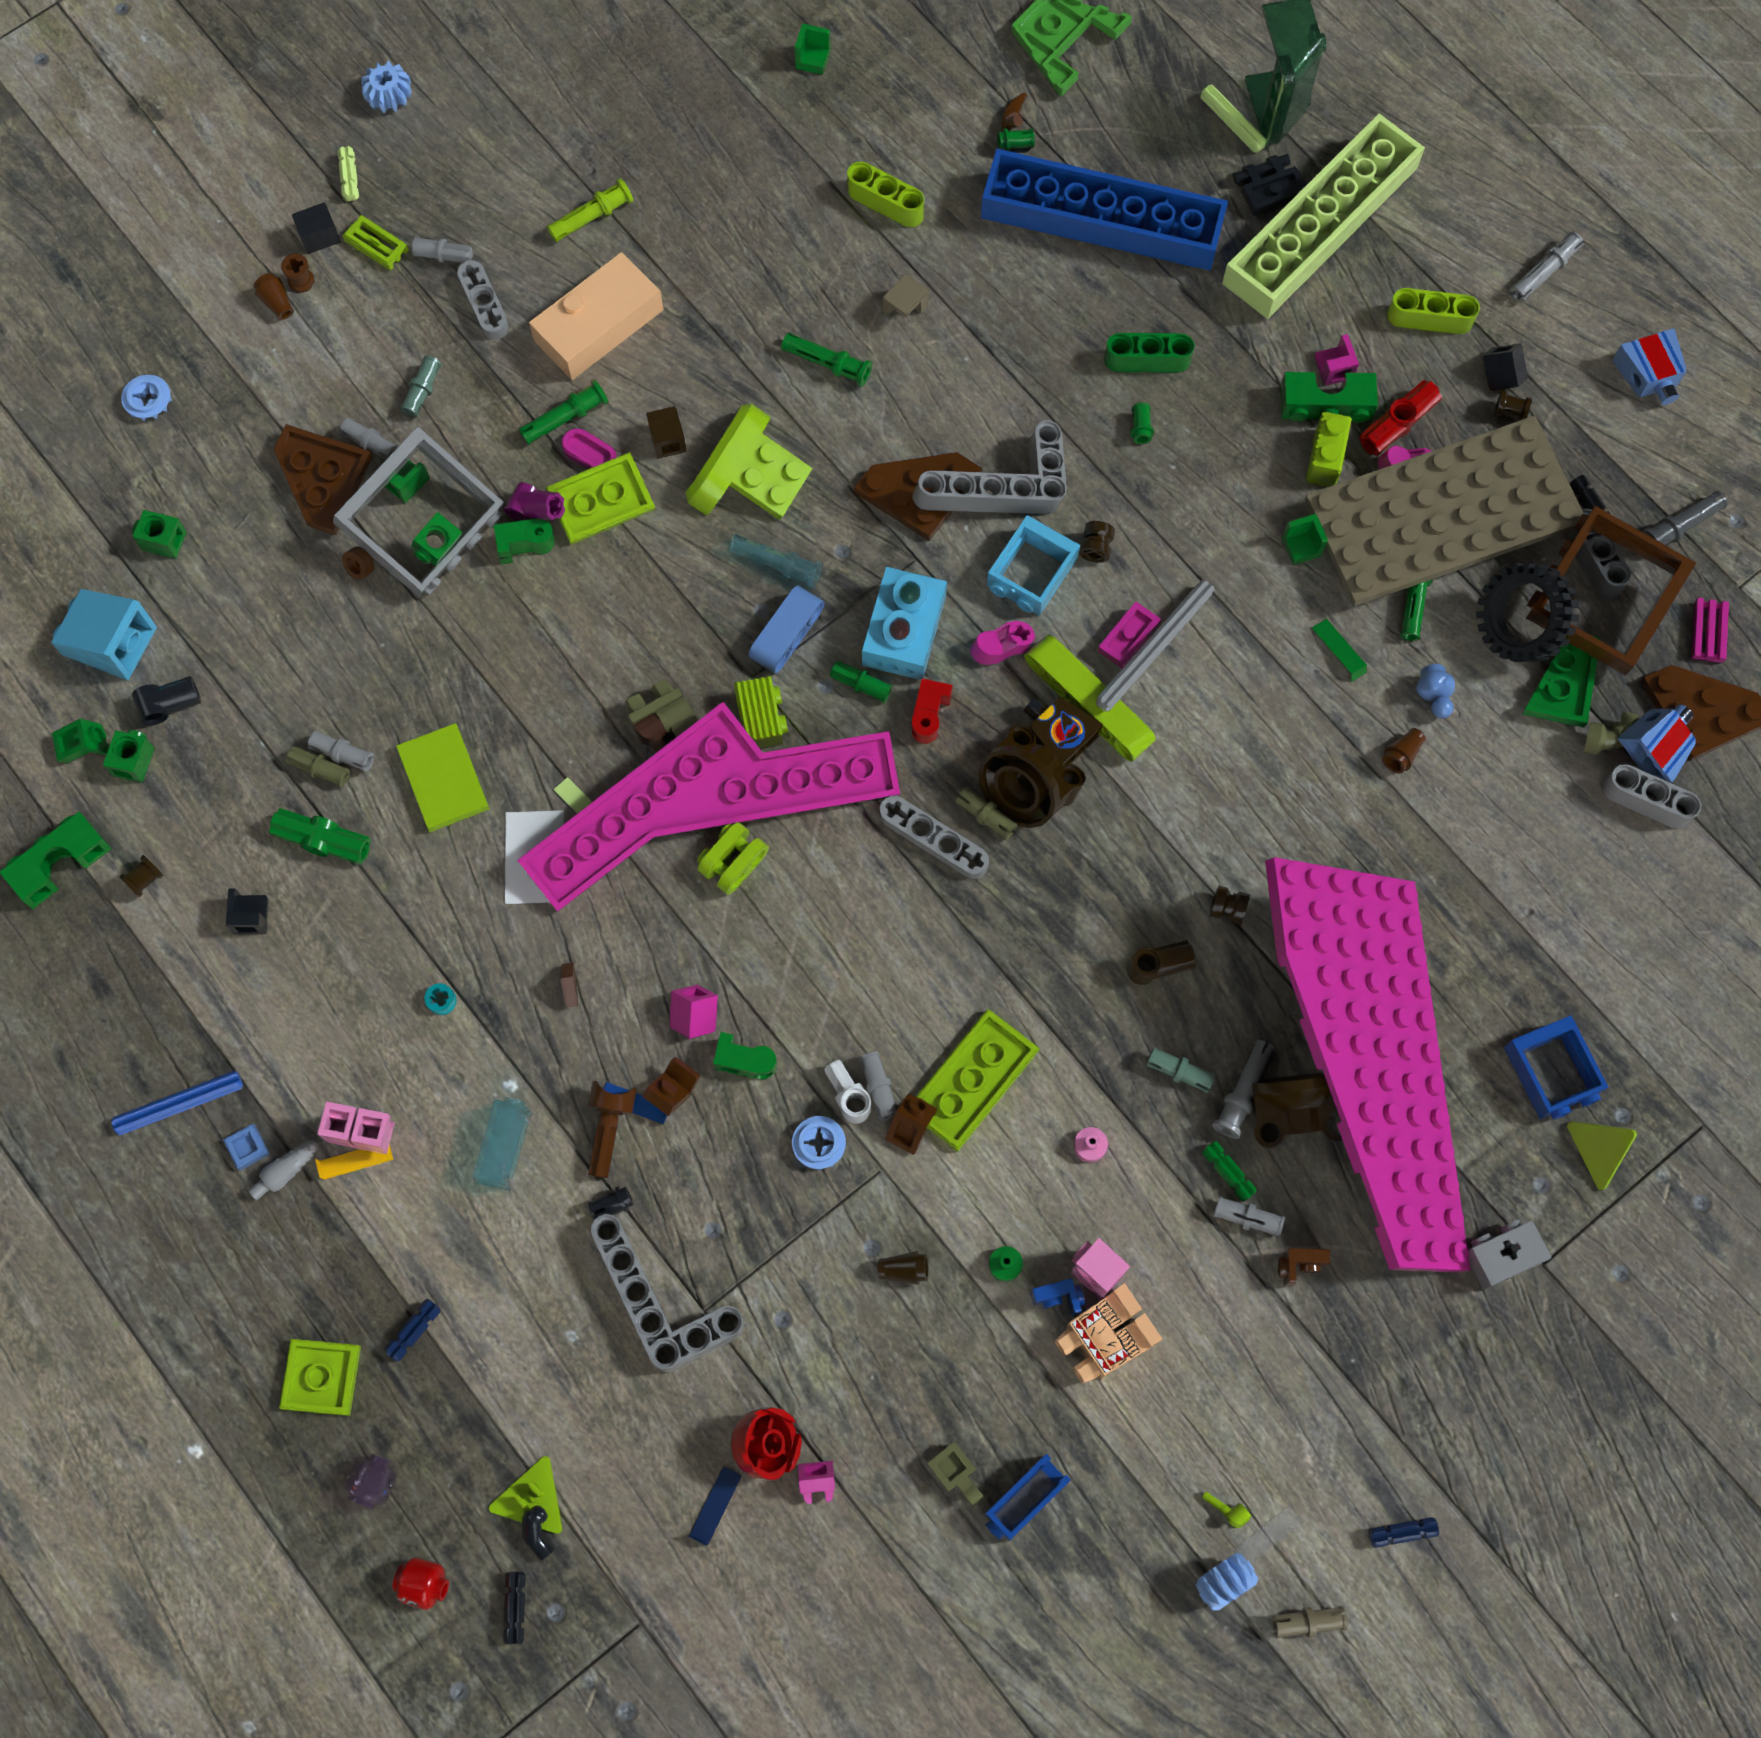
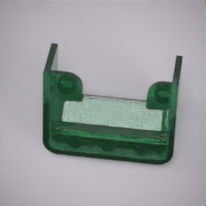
M1285 0L1262 4V12L1277 59L1274 71L1245 76V83L1260 133L1267 140L1266 146L1279 144L1306 113L1307 107L1311 104V92L1322 52H1325L1327 48L1325 34L1320 33L1310 0Z

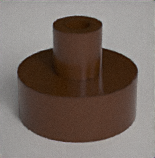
M355 546L342 555V564L352 578L362 580L373 572V561L375 559L365 549Z

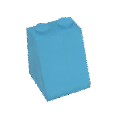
M80 589L77 597L70 601L68 613L62 624L58 625L54 630L51 643L65 657L129 681L157 626L139 601Z

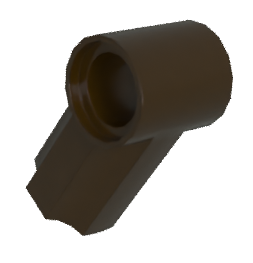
M1186 940L1154 949H1139L1128 964L1127 973L1130 980L1139 985H1146L1151 983L1153 979L1195 969V954L1192 945ZM1137 962H1147L1150 964L1152 971H1142L1139 969Z

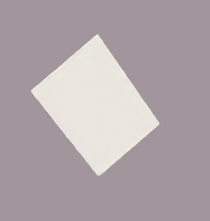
M564 810L506 812L505 904L550 903L517 860L564 825Z

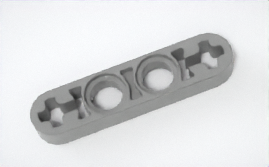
M890 796L882 801L880 805V819L887 827L970 879H978L986 874L989 867V857L982 848L899 796ZM896 806L900 807L899 814L906 819L909 813L912 814L907 821L906 827L902 826L904 819L900 816L888 817V807L890 809H894ZM918 821H923L929 825L930 831L925 836H917L912 832V825ZM949 838L955 841L957 848L952 853H944L938 847L939 842ZM962 847L966 848L964 856L971 860H974L976 857L980 858L981 868L979 866H975L973 869L969 868V861L961 856L959 862L956 861L960 856Z

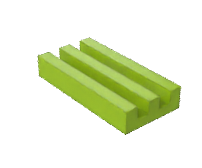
M360 215L342 235L345 242L389 271L394 268L393 263L395 261L398 263L402 259L401 254H406L409 251L406 243L363 215ZM363 226L379 238L383 239L384 241L395 247V249H390L389 247L382 244L378 239H376L373 236H370L369 234H367L359 228ZM354 234H355L356 236H358L359 238H361L362 240H364L365 242H367L368 244H370L371 246H373V247H375L376 249H378L379 251H381L382 253H384L385 255H387L388 257L384 256L383 254H381L380 252H378L377 250H375V249L372 248L371 246L367 245L366 243H364L363 241H361L360 239H358L357 237H355Z

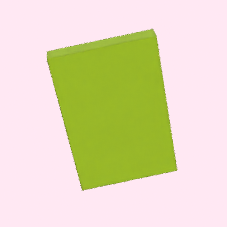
M630 452L545 487L546 491L558 492L564 498L565 512L558 519L570 545L655 510V505Z
M456 723L396 745L429 832L490 810Z

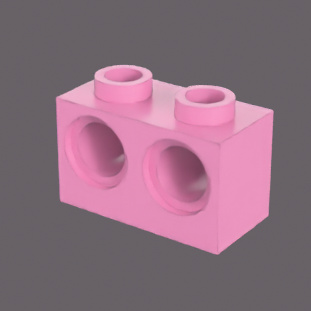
M1100 1238L1093 1245L1087 1241L1071 1260L1075 1264L1071 1274L1100 1301L1120 1281L1130 1267Z

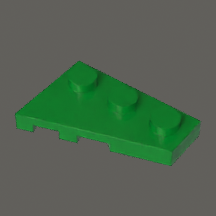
M1568 643L1566 647L1559 648L1561 652L1554 656L1522 715L1584 728L1588 724L1598 659Z

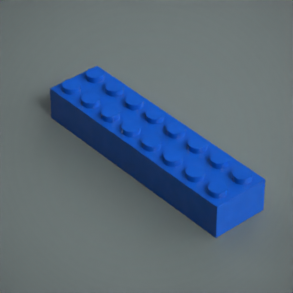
M996 148L982 197L981 218L1211 271L1228 201Z

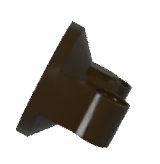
M1014 725L1010 728L1005 739L981 761L978 773L980 788L987 802L992 801L997 805L996 809L1012 821L1018 823V826L1035 828L1043 826L1063 806H1069L1074 802L1086 781V775L1076 765H1063L1058 756L1048 747L1036 744V736L1030 728L1023 725Z
M1324 1072L1252 1082L1257 1116L1254 1136L1261 1146L1274 1148L1284 1142L1290 1134L1323 1131L1326 1137L1333 1141H1342L1341 1134L1335 1132L1331 1127L1332 1117L1339 1116ZM1266 1123H1273L1279 1128L1280 1136L1277 1140H1271L1265 1136L1264 1126Z

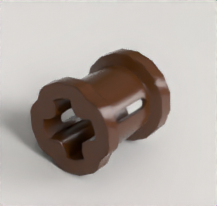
M296 253L290 254L283 259L281 269L287 277L290 289L298 293L309 291L315 280L312 272L308 270L309 264L307 259L303 255Z

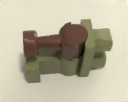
M665 679L651 687V691L656 698L651 703L646 705L640 694H635L625 701L632 729L643 744L650 745L656 753L667 745L664 739L666 736L672 734L675 739L698 721L679 688L673 689Z

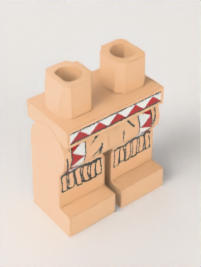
M1125 1283L1079 1317L1069 1322L1066 1330L1055 1340L1056 1346L1064 1357L1077 1348L1085 1356L1086 1359L1073 1367L1074 1373L1082 1384L1092 1381L1097 1377L1100 1380L1163 1340L1146 1313L1118 1332H1114L1115 1329L1135 1317L1142 1310Z

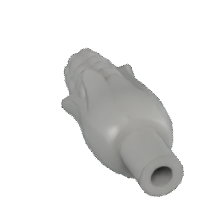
M308 1140L264 1167L259 1174L261 1180L248 1190L252 1197L258 1200L269 1190L276 1192L283 1188L318 1151L317 1142Z

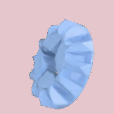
M141 375L132 379L123 389L121 397L123 407L132 418L138 417L143 421L150 417L157 419L159 413L162 411L167 412V405L172 401L169 386L162 378L155 375ZM150 390V394L154 399H150L145 406L141 398H146Z
M824 1116L810 1117L801 1122L792 1138V1147L796 1158L805 1167L817 1170L833 1167L842 1158L846 1146L845 1134L840 1125L833 1119ZM818 1130H821L823 1141L834 1143L823 1146L821 1156H817L815 1146L804 1144L815 1141Z

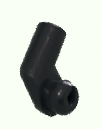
M536 1505L530 1511L526 1510L522 1516V1538L536 1556L543 1561L555 1548L542 1535L541 1524L547 1520L548 1515L541 1506Z

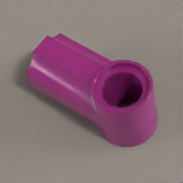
M519 482L508 500L504 512L515 521L530 520L531 518L554 520L555 518H561L565 512L564 498L558 492L541 491L530 484Z

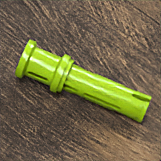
M618 178L613 186L602 192L596 191L593 199L557 221L548 224L546 227L552 239L557 243L602 215L610 216L614 209L624 203H632L634 200L625 182Z

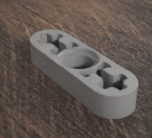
M473 260L462 263L458 268L457 275L483 334L487 338L494 340L504 337L509 329L508 321L483 266ZM469 273H473L476 276L478 285L473 286L468 276ZM485 294L491 297L490 302L486 305L475 303V299L480 295ZM491 313L499 325L494 328L488 318V315Z

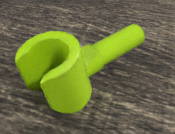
M1207 1491L1204 1493L1202 1499L1218 1509L1234 1528H1241L1250 1520L1251 1514L1241 1503L1230 1509Z

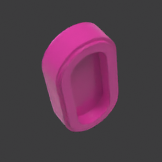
M571 429L562 438L561 443L564 454L587 470L617 458L615 450L610 445L583 429Z

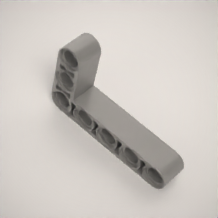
M1050 420L1038 423L1028 442L1030 474L926 471L919 477L913 491L912 498L914 503L924 510L1051 514L1055 512L1067 490L1061 428L1057 423ZM1041 437L1047 439L1049 442L1042 440ZM1043 465L1049 466L1052 470L1045 468ZM924 488H930L934 493H929ZM954 489H959L963 491L964 494H959ZM985 490L993 492L994 495H989ZM1015 491L1021 492L1024 496H1019ZM1045 492L1052 494L1054 497H1049Z
M604 1214L593 1221L591 1234L644 1348L651 1362L658 1370L666 1373L676 1371L731 1343L742 1335L745 1327L742 1314L732 1306L721 1307L672 1331L619 1220L613 1215ZM608 1224L616 1226L617 1231L612 1239L603 1240L600 1238L599 1233L603 1226ZM624 1254L631 1257V1264L626 1270L619 1271L614 1269V1261L619 1255ZM635 1285H642L646 1289L644 1298L637 1302L629 1300L628 1292L630 1288ZM733 1315L738 1319L736 1329L731 1332L720 1330L719 1322L724 1316ZM648 1316L659 1317L661 1322L658 1330L652 1333L643 1330V1322ZM695 1331H702L707 1336L705 1344L700 1348H692L688 1344L689 1336ZM666 1346L674 1348L675 1358L672 1362L668 1364L658 1362L657 1354L660 1349Z

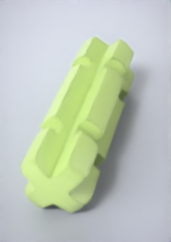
M350 146L340 147L337 150L340 183H342L341 193L345 201H356L359 198V192L357 188L356 165H354L355 154Z

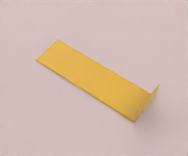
M390 1144L387 1154L358 1149L324 1160L315 1158L319 1178L323 1180L393 1160Z

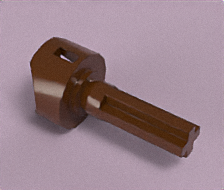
M592 1081L588 1106L596 1107V1111L601 1113L598 1118L588 1175L608 1178L619 1121L618 1115H623V1112L633 1114L637 1088L633 1087L623 1094H612L605 1091L598 1084V1081Z

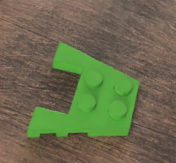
M1035 0L1012 24L1011 32L1058 95L1062 97L1078 80L1079 72L1059 59L1090 25L1095 26L1116 40L1131 24V15L1124 12L1118 15L1109 12V7L1102 5L1097 7L1082 3V0Z

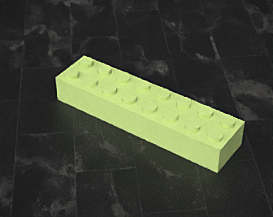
M1378 114L1227 264L1222 284L1266 319H1269L1418 168L1425 147L1381 114Z

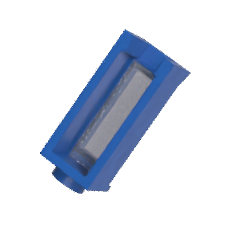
M1047 1454L984 1515L989 1520L985 1526L999 1541L1005 1537L1009 1542L1071 1481L1067 1475L1063 1476L1050 1462L1051 1458Z

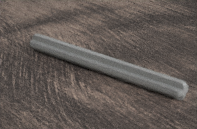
M1202 580L1195 586L1101 692L1096 700L1098 707L1105 712L1110 711L1209 599L1214 591L1213 585L1209 584L1206 580Z

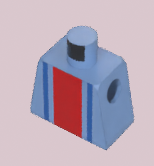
M1674 328L1621 344L1612 360L1637 396L1644 397L1656 393L1662 405H1668L1679 398L1675 387L1686 374V365Z
M1681 704L1677 705L1674 710L1651 709L1622 733L1618 740L1640 770L1672 783L1696 744L1695 737L1686 726L1692 719L1693 712Z

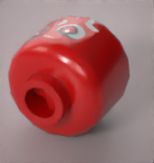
M414 1557L409 1559L406 1564L402 1563L398 1567L393 1579L392 1588L396 1592L397 1599L402 1604L428 1610L433 1608L437 1601L444 1600L448 1592L449 1580L445 1579V1570L439 1563Z

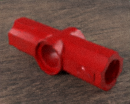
M1423 380L1402 399L1394 401L1390 409L1360 435L1359 441L1363 449L1369 455L1378 457L1399 437L1407 435L1411 427L1441 401L1442 395L1439 392V387L1432 381ZM1396 416H1401L1405 420H1400Z

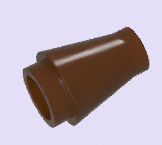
M268 273L255 281L253 285L255 295L279 320H285L294 313L280 278L275 277L273 273Z
M1411 728L1405 735L1386 747L1382 757L1384 765L1390 771L1397 774L1408 771L1422 744L1426 741L1424 733L1417 728Z

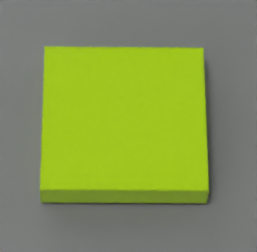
M290 1339L279 1409L350 1416L361 1346Z

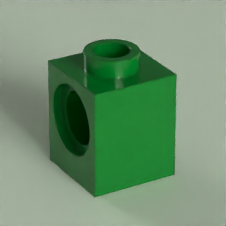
M148 510L142 511L140 519L135 521L132 529V537L142 551L177 559L187 533L179 518ZM162 531L159 535L152 537L155 532Z
M437 511L413 539L411 545L414 549L413 553L423 563H432L436 567L458 542L462 531ZM431 535L441 538L443 546L433 548L428 545L426 538Z
M131 729L127 733L115 730L103 766L114 777L143 783L155 748L142 732ZM136 749L133 756L124 758L128 751Z

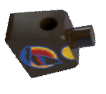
M1036 697L1024 709V712L1034 720L1029 728L1036 736L1035 743L1051 749L1063 765L1072 764L1101 735L1103 724L1064 698H1058L1048 708Z

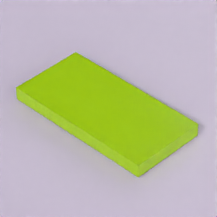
M987 1009L917 1094V1098L923 1099L937 1108L936 1114L927 1129L956 1152H959L1037 1055L1040 1048L990 1009Z

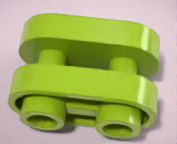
M740 822L734 825L727 824L720 832L718 842L712 848L707 847L703 850L697 859V863H699L697 871L707 879H711L716 874L719 875L720 879L717 887L727 895L732 894L743 883L769 850V846L760 838H756L749 843L746 839L750 831ZM737 851H740L741 854L728 867L726 863Z

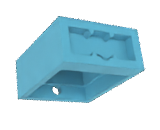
M1027 515L989 570L987 586L995 595L1002 598L1007 597L1016 602L1017 606L1027 613L1033 612L1040 616L1077 561L1080 545ZM1025 542L1062 562L1040 596L1003 576Z

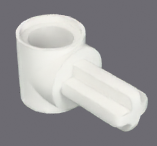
M840 1060L831 1062L824 1068V1072L838 1094L835 1100L841 1109L843 1117L848 1122L854 1124L864 1122L871 1113V1098L868 1092L863 1089L860 1083L855 1084ZM852 1099H860L865 1103V1108L860 1112H852L846 1105Z

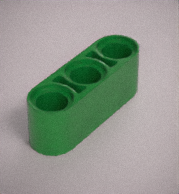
M1115 333L1107 341L1104 362L1108 369L1115 372L1179 373L1189 368L1195 345L1190 336L1182 333ZM1114 351H1121L1124 354H1117ZM1144 351H1150L1154 354H1146ZM1174 352H1182L1184 355H1178Z

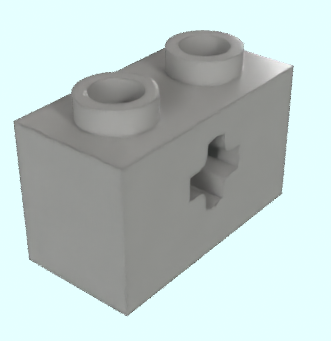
M1518 1219L1501 1227L1502 1235L1492 1239L1488 1233L1471 1241L1473 1248L1468 1250L1469 1262L1483 1291L1552 1258L1533 1221L1522 1225ZM1509 1248L1512 1254L1503 1257L1500 1251Z

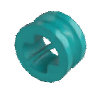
M437 983L427 989L424 1001L433 1013L446 1015L456 1007L457 997L449 986ZM442 992L444 996L448 995V999H444L446 1004L443 1006L432 1002L433 999H437L435 994Z

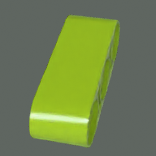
M855 162L849 166L847 170V189L849 196L853 200L903 226L916 227L922 223L924 218V195L920 190L866 162Z
M1401 288L1393 295L1387 311V319L1392 325L1401 328L1465 334L1472 329L1478 316L1480 305L1477 299L1469 295Z

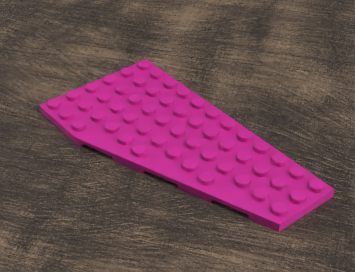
M1277 857L1266 860L1265 866L1277 960L1280 967H1286L1304 1017L1299 1021L1317 1070L1323 1069L1341 1119L1337 1126L1354 1173H1360L1374 1210L1379 1224L1374 1229L1389 1270L1458 1273L1470 1271L1469 1251L1467 1248L1464 1216L1450 1129V1117L1446 1102L1445 1083L1443 1081L1436 1020L1433 1011L1415 881Z

